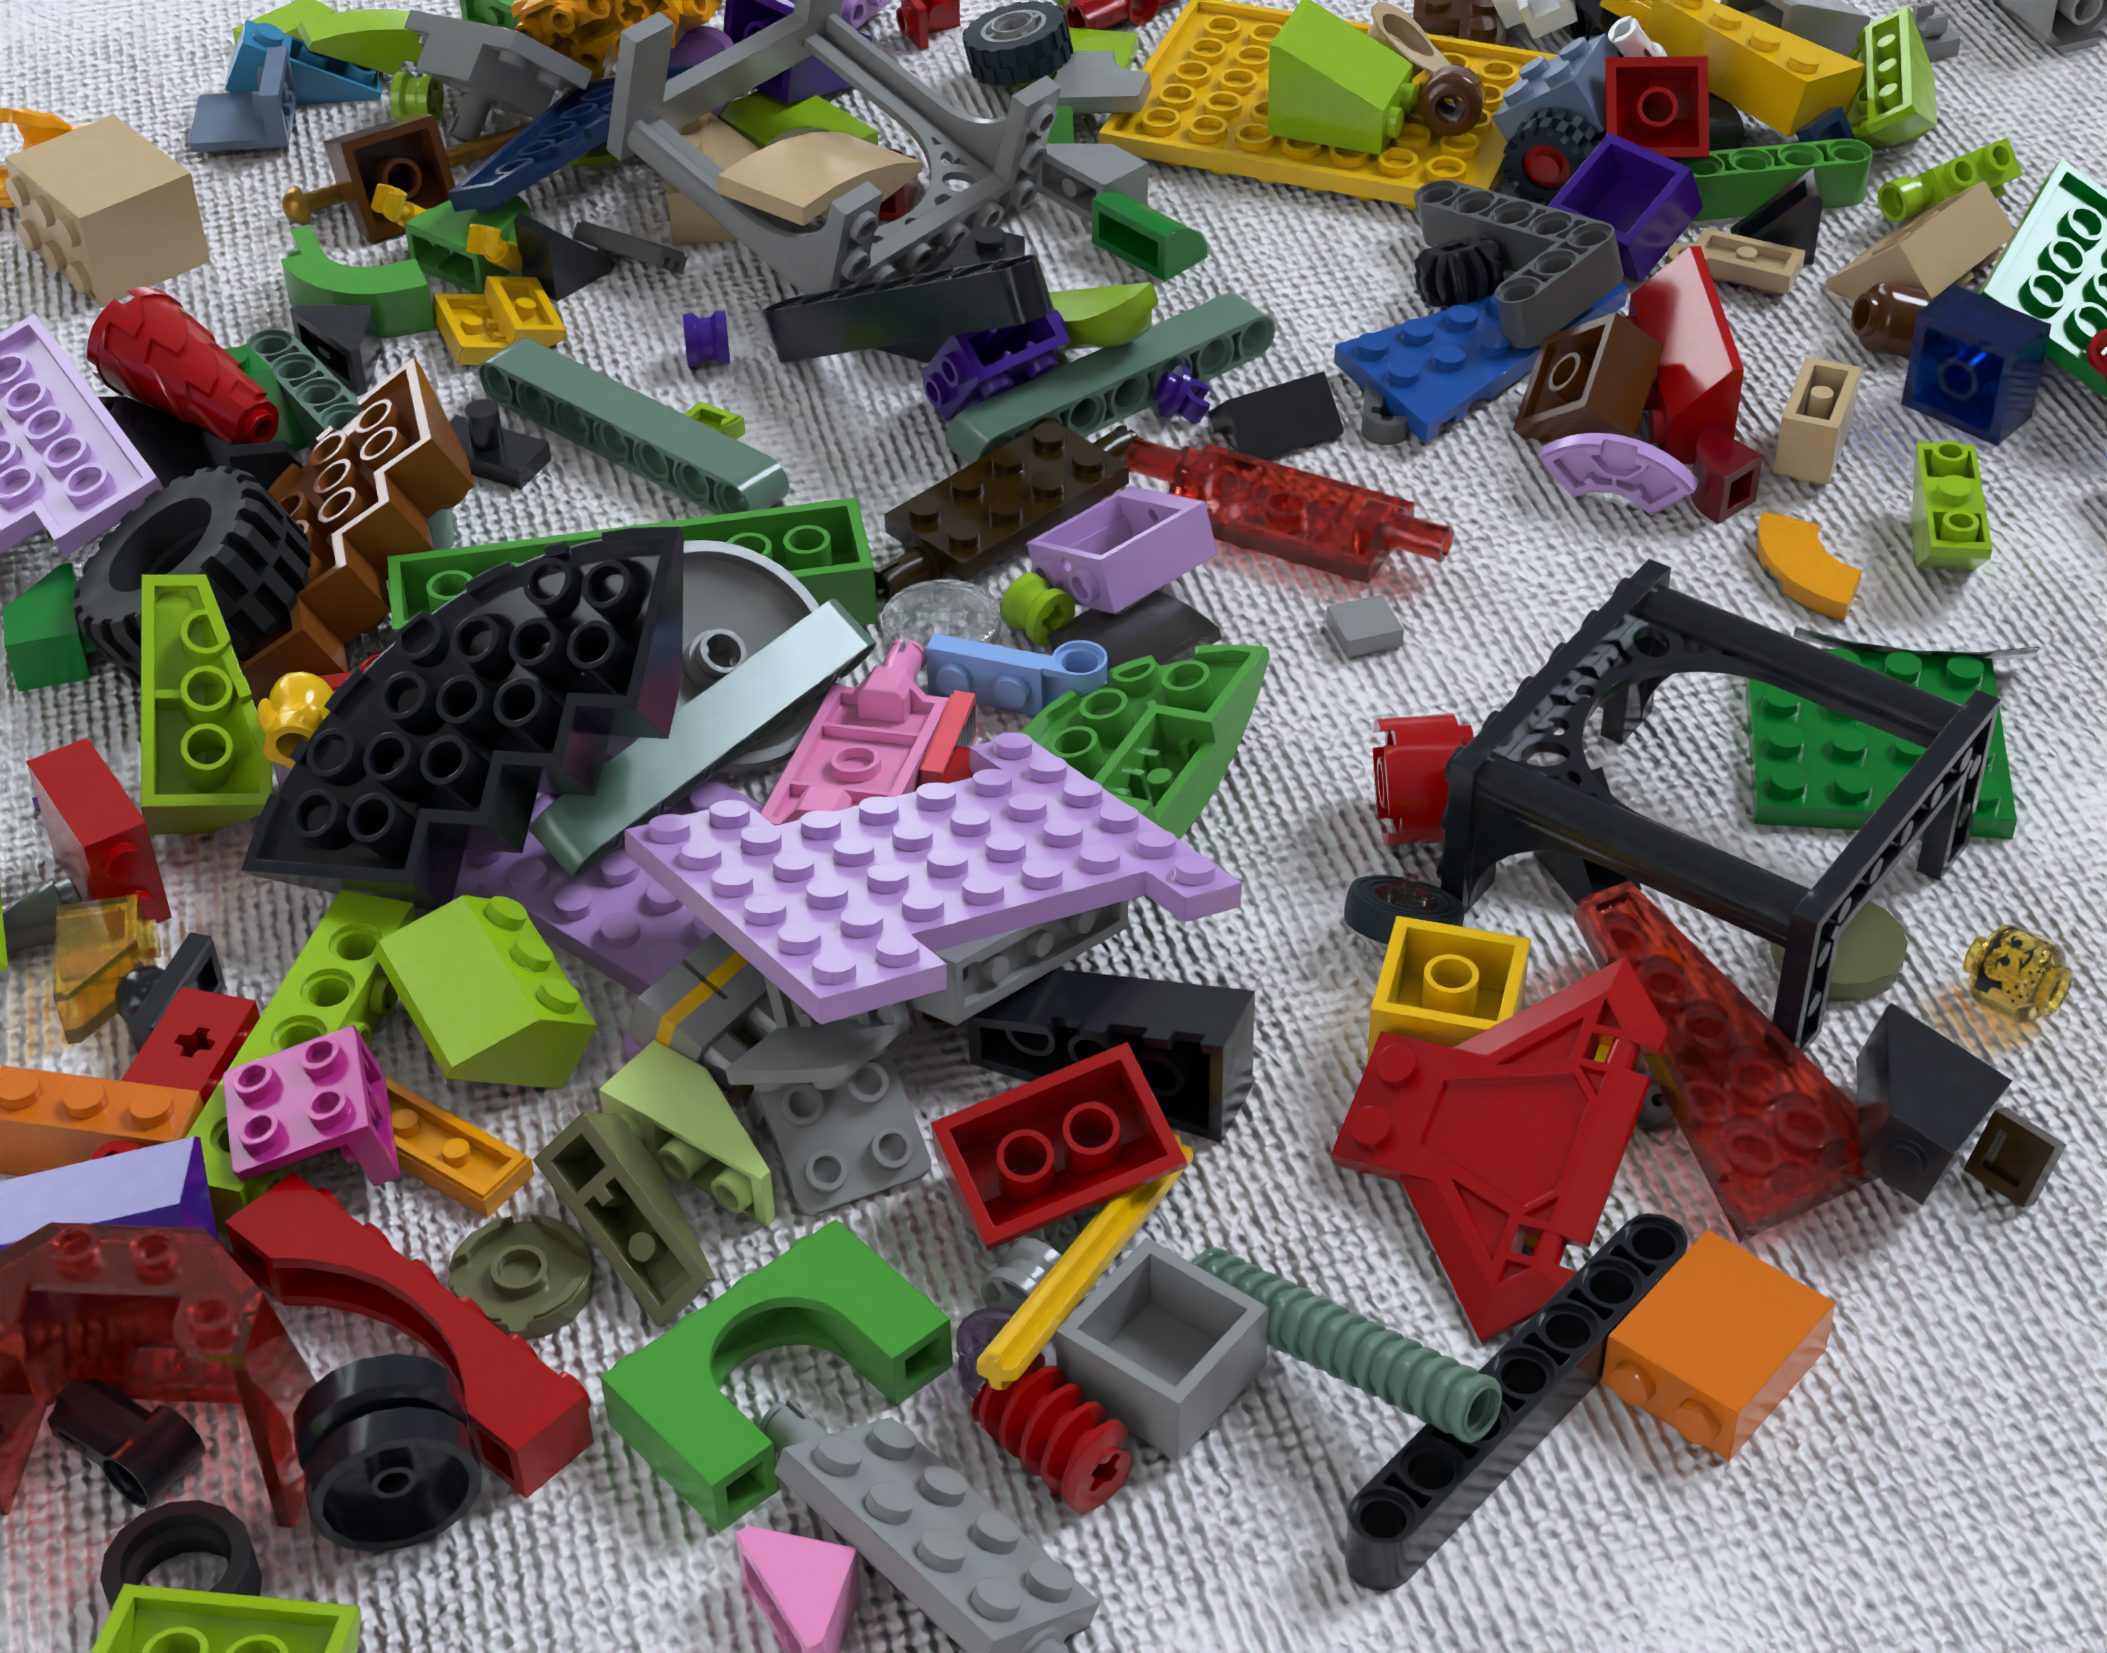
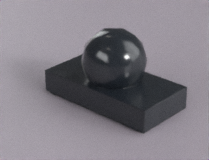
M190 932L166 969L156 965L138 966L125 974L118 982L114 997L115 1008L123 1021L129 1026L137 1055L181 987L219 994L225 985L211 936Z

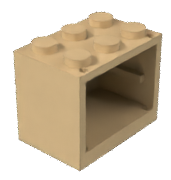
M114 114L5 157L10 177L5 180V186L11 201L18 208L21 222L17 224V232L24 247L29 252L35 251L46 261L53 272H60L70 280L77 292L80 294L85 293L101 307L107 306L113 299L119 301L131 296L127 290L152 287L210 262L191 173Z

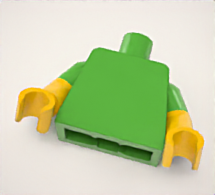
M385 184L377 185L371 209L384 214L388 220L396 222L405 228L410 259L416 258L421 271L476 294H484L487 276H507L510 273H519L522 270V258L517 246L514 219L518 211L531 218L530 208L523 198L514 195L506 200V205L503 208L492 213L480 215L477 214L476 209L455 212L451 200L434 208L424 209L406 201L407 193L403 190Z

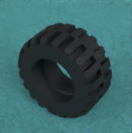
M218 466L217 469L207 467L196 470L194 476L187 477L183 475L171 481L168 488L161 492L156 490L144 499L145 503L134 512L130 510L119 520L121 524L112 533H107L98 544L100 549L95 556L88 558L83 567L84 577L77 580L74 590L76 599L73 602L76 622L79 624L80 629L139 687H141L142 575H206L230 635L231 645L236 658L242 661L256 651L254 647L265 637L269 639L280 627L278 622L284 614L291 613L298 602L296 596L298 591L305 588L309 578L308 568L311 567V553L308 537L263 485L249 472L241 471L240 469L226 466Z

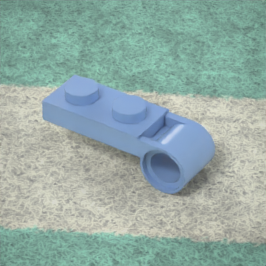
M938 633L933 634L926 646L928 694L949 698L954 693V690L975 693L976 704L1036 716L1068 690H1073L1079 697H1082L1108 683L1107 653L1100 645L1090 641L1076 640L1064 643L1054 651L1052 656Z

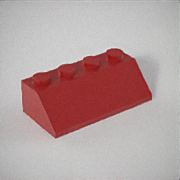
M1690 246L1631 294L1628 316H1623L1664 346L1657 366V378L1649 390L1643 411H1648V437L1650 443H1658L1660 450L1668 453L1682 464H1694L1697 440L1700 434L1710 425L1734 439L1744 368L1701 246Z

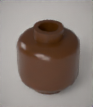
M1459 65L1444 66L1433 72L1424 84L1419 100L1420 115L1425 124L1437 134L1448 137L1462 135L1472 130L1481 118L1486 101L1485 86L1480 77L1467 67Z
M1877 283L1867 290L1866 293L1861 294L1854 304L1851 315V328L1853 333L1858 336L1860 344L1866 350L1877 353L1911 356L1921 349L1925 341L1932 338L1937 326L1936 312L1932 309L1929 296L1922 289L1892 283Z

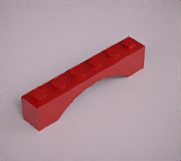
M292 1172L225 1221L233 1253L255 1270L257 1275L256 1284L282 1305L321 1306L359 1313L397 1328L427 1348L450 1370L461 1388L465 1398L470 1435L475 1442L479 1461L526 1499L594 1443L588 1411L591 1401L584 1387L574 1376L567 1372H561L558 1375L538 1359L535 1351L524 1338L515 1333L507 1336L489 1322L484 1311L474 1300L468 1296L456 1297L440 1285L433 1271L419 1259H413L410 1262L392 1248L389 1240L378 1227L372 1223L362 1225L347 1214L340 1201L328 1189L321 1187L316 1190Z

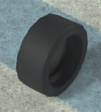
M201 1500L169 1502L141 1513L117 1533L103 1557L100 1582L110 1610H112L124 1584L140 1585L145 1575L161 1562L183 1553L192 1552L212 1553L226 1558L229 1567L221 1580L208 1592L260 1597L262 1574L244 1522L226 1507Z

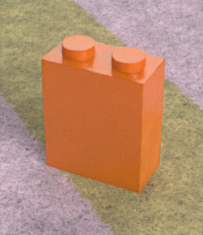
M1707 1229L1609 1334L1601 1383L1613 1390L1626 1403L1641 1407L1671 1425L1690 1442L1705 1446L1730 1461L1826 1351L1836 1302Z

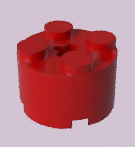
M1453 713L1375 719L1373 733L1385 732V746L1373 748V776L1378 819H1391L1393 833L1381 834L1384 846L1444 842L1445 832L1441 830L1440 822L1447 806L1449 783L1444 779V772L1454 750L1460 745L1466 746L1474 738L1471 725H1458Z

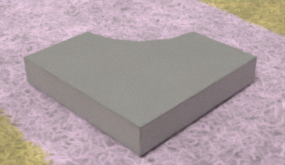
M1114 51L1073 52L1070 54V60L1062 65L1053 80L1061 86L1057 106H1071L1073 114L1140 112L1152 89L1150 72L1131 71L1120 67L1116 63Z

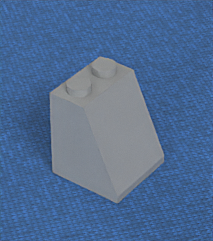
M1842 0L1720 1L1723 5L1843 56H1847L1858 45L1856 38L1861 29L1870 24L1871 18Z

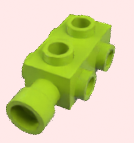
M2005 138L1931 168L1913 178L1902 176L1884 183L1878 191V204L1882 214L1888 220L1900 222L1984 180L1995 199L2007 194L2004 184L2023 174L2008 138Z

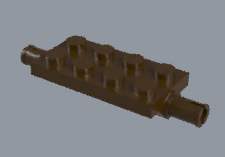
M1050 418L885 513V531L902 543L905 553L884 566L874 569L876 596L879 599L884 597V602L891 604L898 597L925 581L933 584L948 574L965 582L1027 545V542L1062 524L1129 483V464L1125 462L1135 459L1141 454L1142 445L1139 436L1132 429L1127 431V426L1120 425L1114 431L1091 443Z

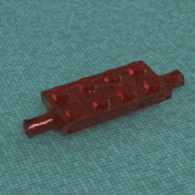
M1136 437L1134 443L1131 442L1126 452L1125 463L1129 464L1130 473L1135 472L1169 482L1170 488L1167 494L1205 501L1214 539L1233 544L1242 549H1250L1281 558L1293 564L1305 565L1332 573L1347 580L1369 584L1390 553H1394L1396 549L1425 556L1441 563L1444 561L1445 556L1448 555L1452 546L1453 527L1415 518V502L1211 444H1207L1203 450L1188 446L1178 450Z

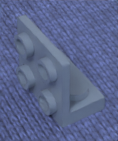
M287 46L267 48L265 64L257 68L259 91L199 95L189 138L191 152H207L214 155L224 154L230 150L243 149L269 152L279 147L289 146L297 95Z

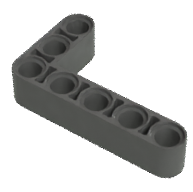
M1436 180L1423 185L1415 192L1414 198L1426 245L1433 248L1436 244L1447 243L1452 239L1462 240L1468 237L1472 239L1485 237L1498 243L1499 253L1503 256L1505 269L1516 272L1501 283L1494 293L1502 331L1505 337L1510 340V347L1523 349L1540 345L1544 337L1556 334L1623 281L1624 274L1615 229L1607 222L1453 180Z

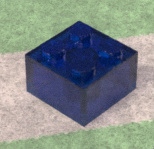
M1953 284L1918 312L1901 404L1998 446L2032 417L2052 325Z

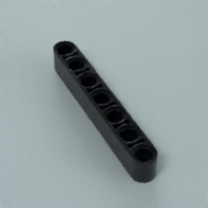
M1029 254L796 296L768 306L762 310V314L779 362L786 363L1021 325L1050 314L1054 311V306L1036 254Z
M1650 1213L1635 1216L1626 1222L1478 1371L1479 1374L1482 1373L1494 1377L1501 1386V1407L1491 1429L1480 1440L1468 1443L1457 1439L1454 1434L1438 1430L1434 1424L1427 1423L1354 1496L1349 1504L1345 1565L1349 1575L1359 1585L1370 1590L1387 1591L1396 1589L1406 1583L1602 1379L1609 1334L1687 1252V1235L1681 1225L1664 1215Z

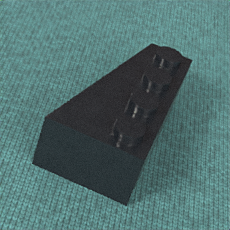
M1054 969L967 1019L970 1064L1031 1082L1128 1042L1169 1126L1222 1143L1252 1088L1255 991Z

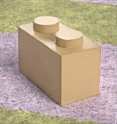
M1806 356L1781 418L1773 473L1791 476L1802 482L1830 483L1853 422L1862 367Z

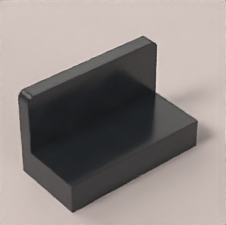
M1324 371L1226 400L1208 412L1215 433L1232 428L1242 461L1245 464H1251L1333 439L1344 432Z

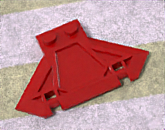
M1626 957L1609 964L1453 1048L1381 1031L1332 1150L1331 1156L1340 1167L1403 1183L1468 1319L1482 1344L1531 1319L1577 1273L1560 1266L1567 1245L1589 1248L1651 1083L1649 1076L1632 1070L1639 1052L1661 1054L1669 1034ZM1599 1045L1610 1047L1604 1063L1594 1061ZM1527 1235L1538 1238L1531 1256L1520 1254Z

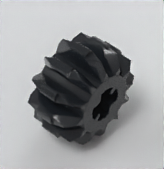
M1468 237L1462 240L1452 239L1447 243L1436 244L1433 248L1424 249L1414 260L1416 269L1414 278L1416 288L1420 290L1421 301L1435 308L1440 306L1450 308L1480 299L1484 300L1486 297L1492 296L1496 288L1504 282L1503 272H1505L1503 256L1499 253L1498 243L1485 237L1476 239Z

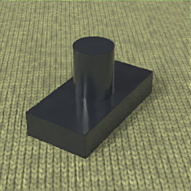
M479 399L472 401L465 407L466 417L456 415L449 421L468 458L471 475L522 489L551 461L548 441L501 427L498 404L493 400Z

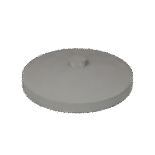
M710 540L684 542L682 682L675 712L820 607L805 586L781 565L751 549L731 543ZM830 689L718 773L735 774L759 771L788 759L796 751Z

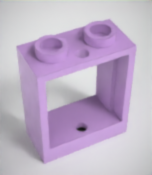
M1128 486L1027 542L1032 562L1031 573H1036L1049 583L1050 589L1060 588L1073 597L1075 604L1112 614L1121 611L1218 555L1205 501Z

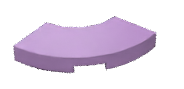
M1584 433L1567 436L1544 445L1538 456L1573 498L1590 492L1614 493L1634 501L1650 515L1695 492L1700 481L1687 467L1668 453L1643 441L1616 434Z

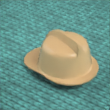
M1377 2L1372 6L1371 15L1374 21L1367 35L1412 62V79L1423 70L1432 74L1444 66L1451 65L1433 46L1421 26L1400 8L1387 2Z

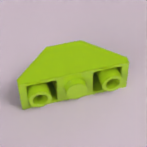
M1941 441L1938 443L1917 442L1911 521V536L1916 567L1975 570L1991 558L1992 545L1975 445L1960 444L1954 441Z

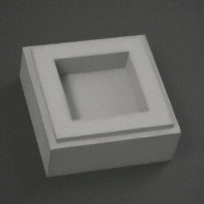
M1383 595L1327 606L1326 623L1347 658L1403 646L1404 629Z

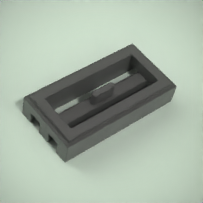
M583 220L577 222L572 237L574 240L595 248L683 274L687 257L684 256L685 253Z

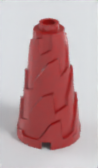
M140 287L127 290L129 294L134 296L133 299L125 304L113 299L99 314L88 338L87 360L97 368L98 373L91 371L93 375L111 390L121 396L126 394L145 405L149 404L159 408L184 423L189 421L230 445L270 442L274 438L278 430L279 414L277 407L266 398L268 392L243 372L241 364L216 343L214 335L189 315L179 301L157 288Z

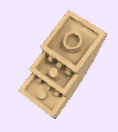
M840 131L811 132L778 141L748 155L717 175L718 194L805 226L818 215L827 218L832 201L866 181H869L883 192L882 203L922 172V162Z

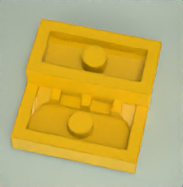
M487 276L484 294L433 293L431 305L434 320L458 366L480 365L522 338L531 339L548 348L565 340L567 330L537 277Z

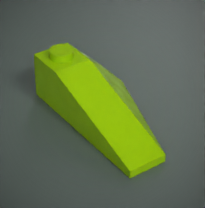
M142 575V817L146 821L149 835L210 834L261 814L270 793L273 794L272 761L265 757L263 752L265 733L258 724L257 710L252 699L251 690L239 666L231 645L230 635L207 576Z

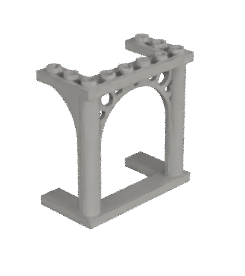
M795 0L792 14L666 81L674 23L659 11L621 31L606 150L619 161L633 154L638 155L806 295L901 278L912 274L917 275L934 257L977 225L995 227L1002 218L1013 211L1025 209L1033 201L1037 193L1036 181L1040 166L1047 156V149L1045 147L1050 128L1057 118L1056 106L1061 86L1046 75L1012 95L1007 118L991 120L971 116L947 103L841 19L840 12L843 0ZM814 55L899 123L916 140L928 163L930 174L929 188L920 203L909 213L893 222L878 226V215L883 192L869 181H866L830 203L827 222L824 227L810 224L802 226L718 194L717 175L724 170L676 130ZM946 159L951 164L945 165L941 162V160ZM947 180H962L972 185L960 192L946 187L943 182ZM944 201L942 204L936 205L938 202Z

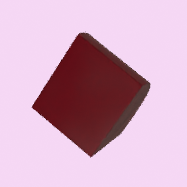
M1711 425L1700 434L1697 440L1693 474L1700 481L1695 492L1691 493L1690 496L1699 512L1719 524L1756 501L1763 455Z

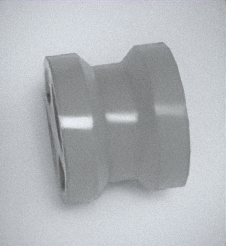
M1031 1238L1016 1240L1004 1256L1005 1267L993 1269L981 1285V1295L986 1306L998 1319L1007 1324L1062 1256L1048 1244Z

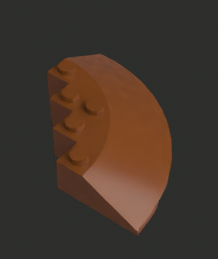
M414 357L360 398L357 403L363 411L340 431L336 432L331 426L324 430L316 438L319 443L312 450L309 461L301 469L296 464L291 463L267 490L307 535L308 544L310 545L311 567L308 568L309 578L303 590L298 591L296 595L298 602L291 613L284 614L278 622L280 627L269 639L265 637L254 647L256 650L244 661L238 660L243 676L246 677L256 710L262 699H269L270 692L277 680L287 673L303 671L315 674L316 676L348 672L344 644L360 633L367 634L375 630L384 621L386 615L391 613L386 583L389 580L388 556L431 551L433 544L427 519L441 509H450L459 504L465 498L468 491L474 487L468 458L421 365Z

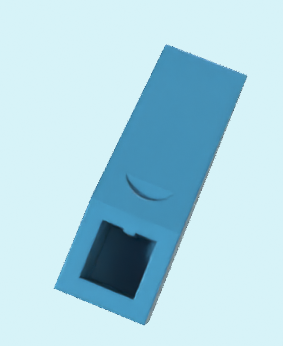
M247 19L245 20L228 66L225 91L231 93L259 91L257 68L264 66L267 48L287 46L297 95L296 105L380 99L383 86V72L309 51L303 40L283 33L272 24H258Z

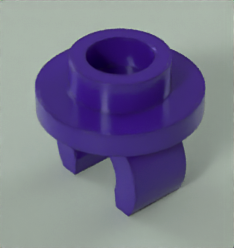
M1179 365L1172 372L1165 371L1160 377L1153 396L1154 401L1158 402V414L1160 416L1170 419L1178 412L1187 420L1200 423L1210 408V403L1203 400L1209 392V387L1199 380L1192 379L1190 368Z

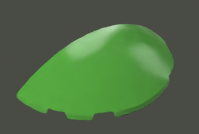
M1231 644L1204 645L1194 648V657L1191 660L1159 665L1152 655L1126 662L1111 668L1108 671V683L1082 697H1079L1073 690L1065 692L1037 714L1020 733L1030 736L1034 742L1056 757L1064 759L1068 765L1090 780L1099 783L1102 788L1127 805L1136 808L1140 814L1164 830L1173 833L1180 840L1196 821L1216 791L1234 757L1261 689L1270 658L1268 647Z

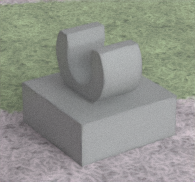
M1933 2L1915 5L1912 15L1929 61L1958 56L1961 38L1947 27L1948 16L1945 13L1933 15L1935 10Z

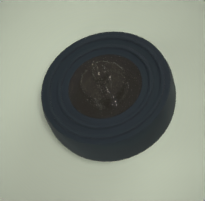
M1408 873L1405 878L1389 875H1370L1357 878L1351 883L1344 906V919L1353 930L1361 935L1388 945L1396 916L1462 927L1464 906L1451 893L1434 885L1418 881L1419 877L1415 874Z

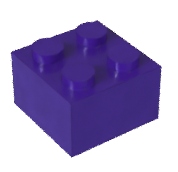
M1609 132L1549 203L1548 207L1611 224L1615 229L1624 276L1642 283L1668 249L1702 210L1703 204L1691 168Z

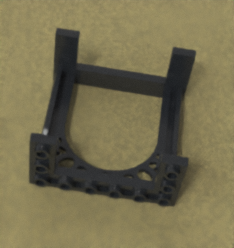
M1648 559L1631 578L1624 577L1618 583L1612 597L1599 610L1593 609L1588 613L1580 630L1567 643L1561 642L1555 647L1548 663L1534 677L1527 676L1521 682L1515 696L1501 711L1494 710L1490 713L1481 731L1466 746L1460 745L1454 750L1444 772V779L1449 783L1447 806L1440 822V828L1445 832L1444 850L1437 866L1436 875L1441 880L1440 888L1451 893L1462 902L1465 915L1495 882L1496 863L1511 855L1532 851H1551L1569 854L1599 864L1785 948L1765 1061L1790 1072L1821 1033L1840 934L1923 831L1924 836L1916 871L1938 881L1943 878L1968 846L2001 699L1976 689L1963 706L1671 589L1669 588L1671 567ZM1713 672L1742 676L1767 683L1926 748V751L1813 888L1809 889L1651 820L1621 803L1601 785L1592 773L1583 751L1582 735L1590 717L1600 707L1603 709L1600 735L1623 744L1652 713L1655 691L1665 679L1674 673ZM1559 728L1565 730L1561 735H1554ZM1538 752L1556 753L1567 759L1553 766H1537L1527 763ZM1570 780L1577 783L1579 787L1575 788L1566 784V782Z

